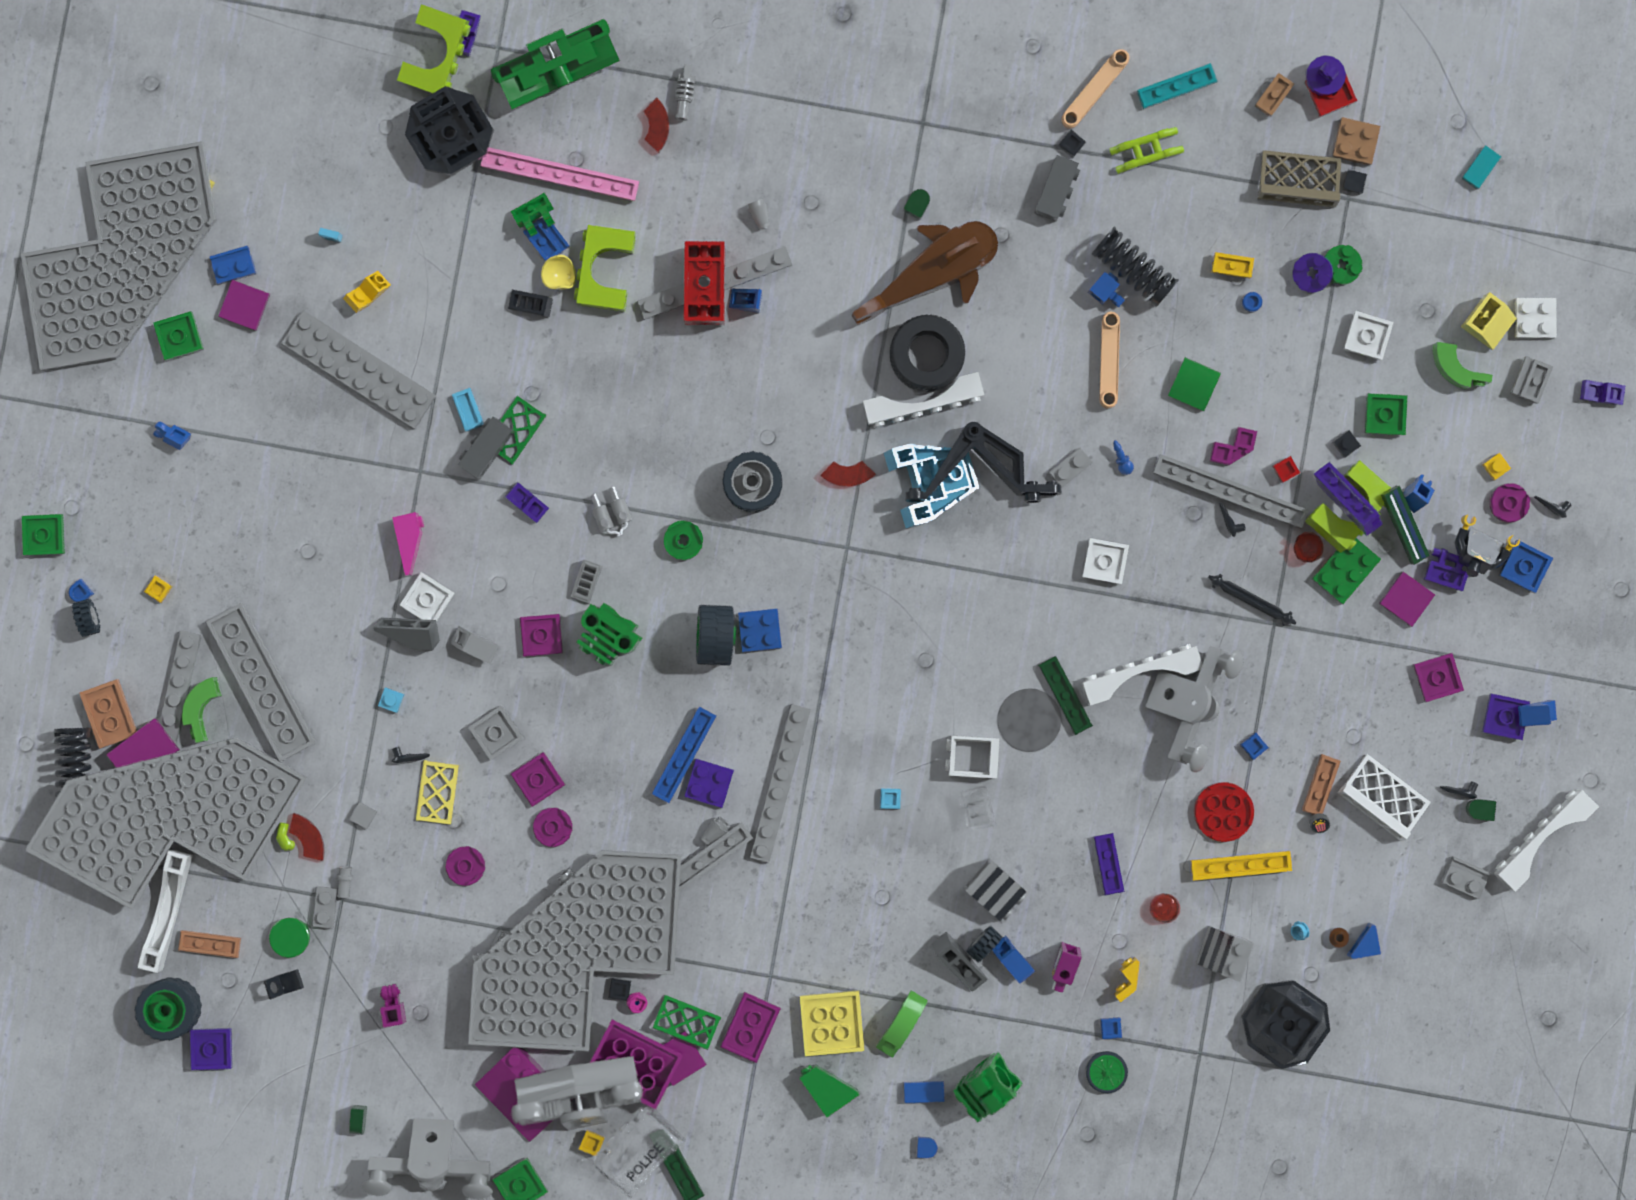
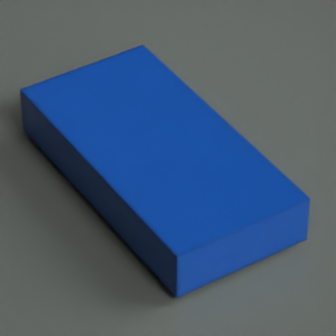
M944 1081L904 1082L905 1103L945 1102Z

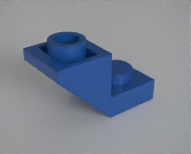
M1006 935L992 949L1019 984L1035 972L1026 958L1016 949Z

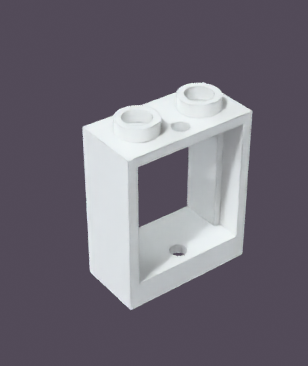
M951 735V738L947 739L946 751H950L949 759L945 761V771H949V776L997 778L999 738ZM956 741L990 743L988 772L954 770Z

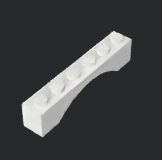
M979 372L960 376L946 392L925 402L901 403L880 396L864 400L863 407L868 426L873 425V428L884 426L886 421L892 420V423L903 421V417L911 415L912 418L923 416L925 411L930 410L931 413L942 411V407L950 406L951 409L962 406L961 402L969 401V404L981 401L980 398L984 396Z
M1184 645L1179 647L1180 651L1172 653V650L1160 653L1161 657L1153 659V656L1141 659L1142 663L1134 665V662L1123 665V669L1116 671L1115 668L1104 671V676L1098 678L1096 674L1085 677V682L1081 684L1088 705L1091 706L1109 700L1123 682L1141 672L1167 670L1187 675L1201 670L1203 664L1197 646Z
M1576 789L1570 791L1565 797L1566 800L1552 809L1551 812L1553 814L1548 819L1544 818L1537 825L1539 828L1534 833L1530 832L1523 839L1525 842L1520 847L1516 846L1510 852L1511 856L1496 866L1497 870L1493 874L1511 891L1516 892L1529 879L1533 857L1539 846L1551 833L1564 825L1586 821L1599 808L1583 790Z
M170 850L167 853L159 901L151 929L142 949L138 964L140 969L155 973L163 970L193 854L178 850Z

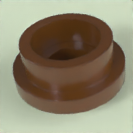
M1334 928L1329 934V941L1335 947H1344L1349 941V934L1343 928ZM1338 934L1343 936L1341 941L1336 940Z

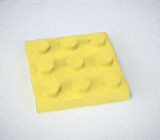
M859 990L800 995L805 1056L864 1051Z

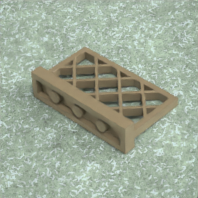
M1263 150L1258 199L1336 208L1340 201L1341 158ZM1274 157L1279 163L1271 168L1266 163V158ZM1288 159H1294L1298 166L1290 170L1284 162ZM1308 161H1313L1318 166L1312 172L1304 165ZM1327 163L1336 164V171L1331 175L1323 167ZM1280 165L1287 171V174L1282 178L1274 172ZM1300 167L1307 174L1301 181L1294 174ZM1318 170H1321L1327 177L1321 183L1313 175ZM1270 173L1277 180L1273 185L1265 184V177ZM1291 176L1297 184L1293 187H1288L1283 180ZM1310 178L1317 186L1313 189H1307L1303 182ZM1330 180L1335 186L1334 191H1327L1322 185Z

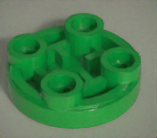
M288 917L279 920L273 925L269 934V942L275 953L285 958H293L302 954L307 949L310 942V932L306 923L297 918Z

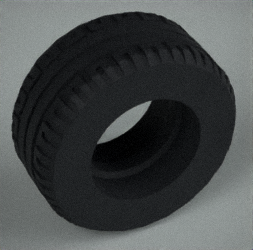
M925 314L913 317L899 327L891 341L889 355L892 369L902 383L917 391L932 392L943 389L955 380L963 367L966 351L963 337L954 324L941 316ZM922 335L935 336L945 346V361L934 371H921L910 361L909 347L916 338Z

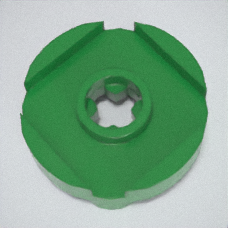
M1350 245L1335 246L1325 254V258L1331 262L1333 267V277L1330 282L1338 285H1347L1356 280L1362 272V258L1358 251ZM1339 260L1347 263L1345 266L1346 270L1337 267Z
M677 521L671 524L665 532L664 546L666 551L674 558L689 560L697 556L702 549L703 535L699 527L692 522ZM681 535L689 537L686 546L678 543Z

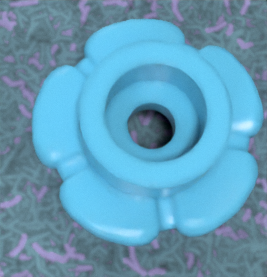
M1297 921L1291 927V935L1294 939L1305 940V938L1309 937V928L1304 922L1300 923V921Z

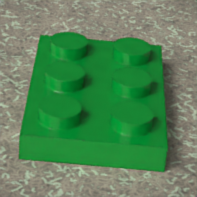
M1357 538L1355 539L1357 543L1351 550L1348 551L1346 549L1341 553L1336 550L1312 578L1314 582L1342 605L1381 560Z

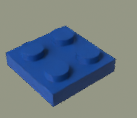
M1520 541L1517 547L1511 549V554L1506 559L1499 576L1532 593H1536L1553 557Z
M778 608L738 613L742 652L782 648Z

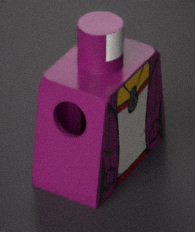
M1061 942L1052 969V979L1055 980L1052 986L1053 990L1063 992L1066 984L1072 985L1082 959L1080 947Z

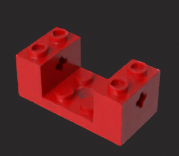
M685 241V325H725L724 241ZM703 276L710 279V284L707 287L699 285V279Z

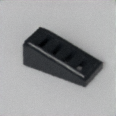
M512 289L508 309L549 318L553 298ZM520 295V296H521V301H520V305H519V307H518V306H517V301H518V296ZM529 297L527 308H524L526 298ZM537 299L535 310H533L534 300Z

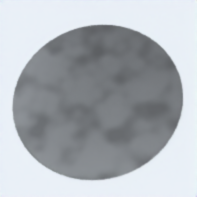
M1031 688L1021 689L1012 693L1002 703L998 714V726L1002 737L1009 745L1021 751L1034 752L1044 749L1055 740L1061 726V714L1058 705L1047 693Z

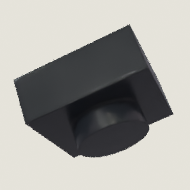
M1350 430L1332 442L1343 458H1346L1361 446Z

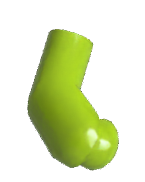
M280 822L276 840L282 850L292 851L295 847V842L287 837L289 824Z

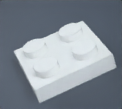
M1556 298L1515 299V317L1517 318L1515 320V338H1556Z
M1355 311L1343 350L1382 361L1394 322Z
M1089 538L1082 577L1122 584L1129 545Z
M421 572L400 606L420 619L436 620L437 622L455 593Z

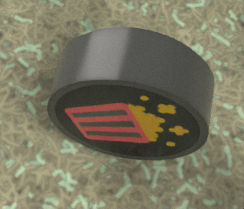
M1315 814L1309 820L1310 828L1315 833H1324L1330 828L1329 818L1325 814Z

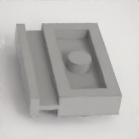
M1525 356L1511 394L1538 404L1553 366Z
M1453 856L1441 883L1480 899L1491 873Z

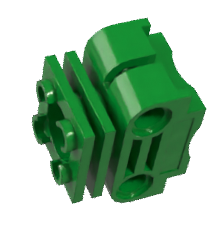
M603 603L600 608L592 604L589 605L581 618V624L590 632V635L582 633L581 636L586 640L578 639L576 643L580 645L579 649L587 655L593 653L597 656L595 658L597 662L607 666V664H614L610 657L618 658L619 655L614 652L615 650L624 654L632 653L643 638L635 633L639 627L637 624L622 618L615 609ZM591 616L597 618V623L593 627L588 623ZM625 638H628L630 641V646L627 649L621 647V641Z
M997 1052L980 1062L973 1071L962 1076L953 1092L956 1099L966 1107L969 1116L978 1123L982 1118H986L988 1114L991 1116L1005 1107L1010 1100L1015 1098L1018 1089L1023 1083L1017 1075L1008 1069L1004 1058Z

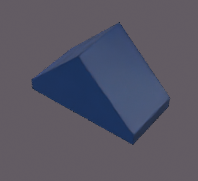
M732 288L729 308L759 313L762 290Z
M1367 924L1347 953V956L1352 959L1381 954L1377 928L1374 924Z

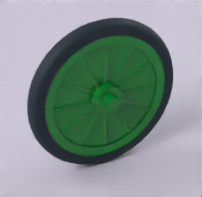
M1099 1052L1087 1064V1081L1094 1090L1100 1093H1114L1120 1090L1126 1083L1128 1077L1127 1065L1124 1059L1114 1052Z

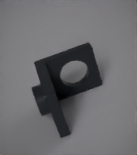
M298 969L263 981L269 1000L304 988ZM272 982L277 986L276 993L271 990Z

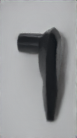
M1534 496L1537 501L1562 518L1567 517L1566 512L1572 506L1568 501L1559 506L1541 497Z
M1219 502L1226 527L1231 536L1235 537L1237 532L1245 531V524L1235 525L1224 504Z
M400 747L392 749L395 757L392 759V762L397 764L416 762L430 757V754L427 753L402 755Z
M1471 781L1468 790L1450 786H1440V789L1461 797L1475 799L1477 798L1475 792L1478 784Z

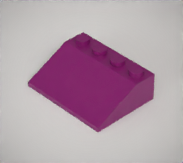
M612 1019L590 1063L634 1057L637 1079L642 1088L641 1102L656 1110L683 1055Z
M513 1047L475 1086L530 1142L553 1120L523 1126L520 1122L514 1121L512 1108L518 1105L515 1080L546 1071L523 1047Z

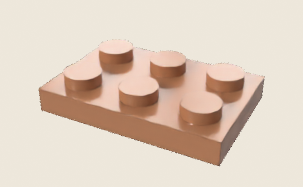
M119 679L79 693L99 749L124 741L137 732Z

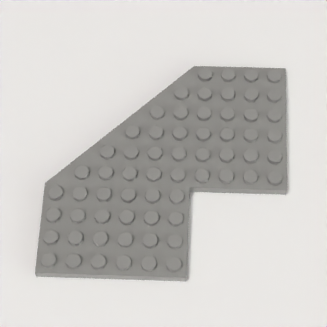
M202 141L85 162L98 240L21 253L41 371L120 357L216 222V214L204 143Z
M235 737L69 779L25 851L130 909H133L174 841L245 880L307 777L240 738Z
M601 850L473 964L468 1044L589 1051L594 971L674 975L681 854Z

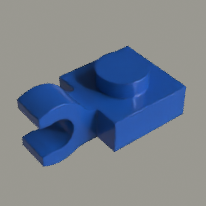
M160 421L155 425L156 430L153 432L155 437L163 438V442L178 450H181L191 438V433L176 425L170 428Z

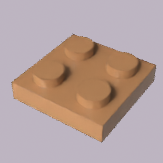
M1342 117L1332 157L1371 166L1381 126Z

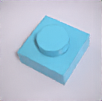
M385 687L378 706L398 713L405 694Z

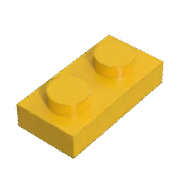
M1215 252L1211 273L1251 279L1254 258Z

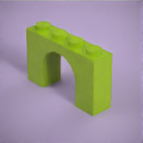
M421 4L415 23L439 32L446 41L447 54L444 61L432 69H424L407 62H402L397 81L431 93L438 91L444 86L452 88L450 81L452 75H455L457 72L458 64L456 62L458 56H461L464 51L462 43L464 37L469 35L470 21Z
M588 225L587 230L583 231L582 241L585 242V248L580 251L582 268L577 271V280L580 282L579 288H575L574 300H577L578 306L625 312L627 290L599 285L593 279L591 270L594 260L604 252L616 251L634 254L635 231Z
M1359 460L1352 465L1344 477L1381 515L1380 509L1383 506L1386 508L1381 494L1391 489V487ZM1324 503L1316 507L1305 520L1308 525L1340 553L1346 549L1348 551L1351 550L1357 543L1355 541L1357 536L1364 534L1352 521L1341 519Z

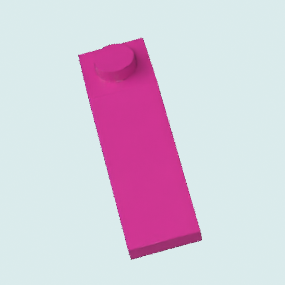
M416 512L392 517L405 576H412L423 533V517L419 516Z

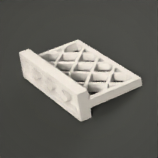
M1368 754L1364 756L1345 785L1337 792L1399 841L1407 840L1411 834L1410 831L1431 803ZM1367 761L1374 766L1375 773L1365 774L1364 765ZM1385 774L1389 777L1390 785L1381 787L1379 775ZM1375 776L1377 787L1367 788L1366 777ZM1355 778H1362L1364 789L1357 790L1351 785ZM1401 786L1404 788L1406 798L1397 799L1395 787ZM1391 788L1393 799L1383 801L1382 789ZM1378 790L1379 801H1371L1368 791ZM1411 799H1418L1423 803L1419 810H1412ZM1407 800L1409 811L1399 813L1397 801ZM1393 802L1395 813H1387L1384 803ZM1409 814L1410 824L1407 827L1401 823L1400 815Z

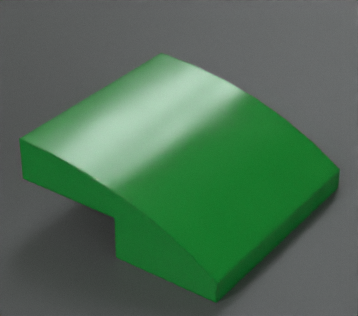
M1185 357L1168 396L1205 411L1221 372Z

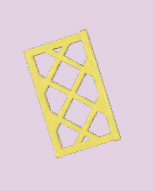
M423 760L416 821L451 824L459 765ZM427 765L434 766L438 771L430 778L426 776ZM447 768L454 769L453 779L450 781L443 774V771ZM440 774L446 784L437 790L431 780ZM428 783L435 793L425 799L423 796L424 786ZM449 786L451 788L450 800L446 802L440 792ZM437 795L444 804L437 810H434L428 801ZM424 804L432 812L428 817L420 816L421 807ZM444 807H447L449 810L447 820L441 819L437 814Z

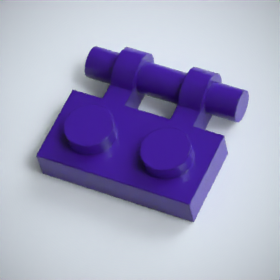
M1433 548L1431 555L1438 557V562L1429 561L1424 580L1463 592L1468 574L1462 570L1463 565L1459 563V555L1450 553L1444 548L1441 550ZM1446 560L1455 562V567L1445 565Z

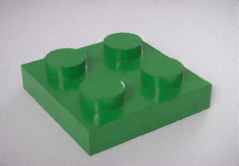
M192 311L153 322L165 361L204 350Z
M1368 393L1366 396L1365 433L1406 435L1408 395Z
M63 514L22 516L24 556L65 554Z
M528 1157L493 1179L505 1200H537L548 1193L546 1186Z

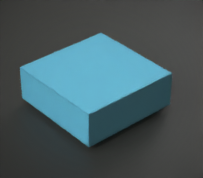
M320 228L318 233L322 239L339 243L343 236L340 232Z
M881 788L880 809H900L901 789Z

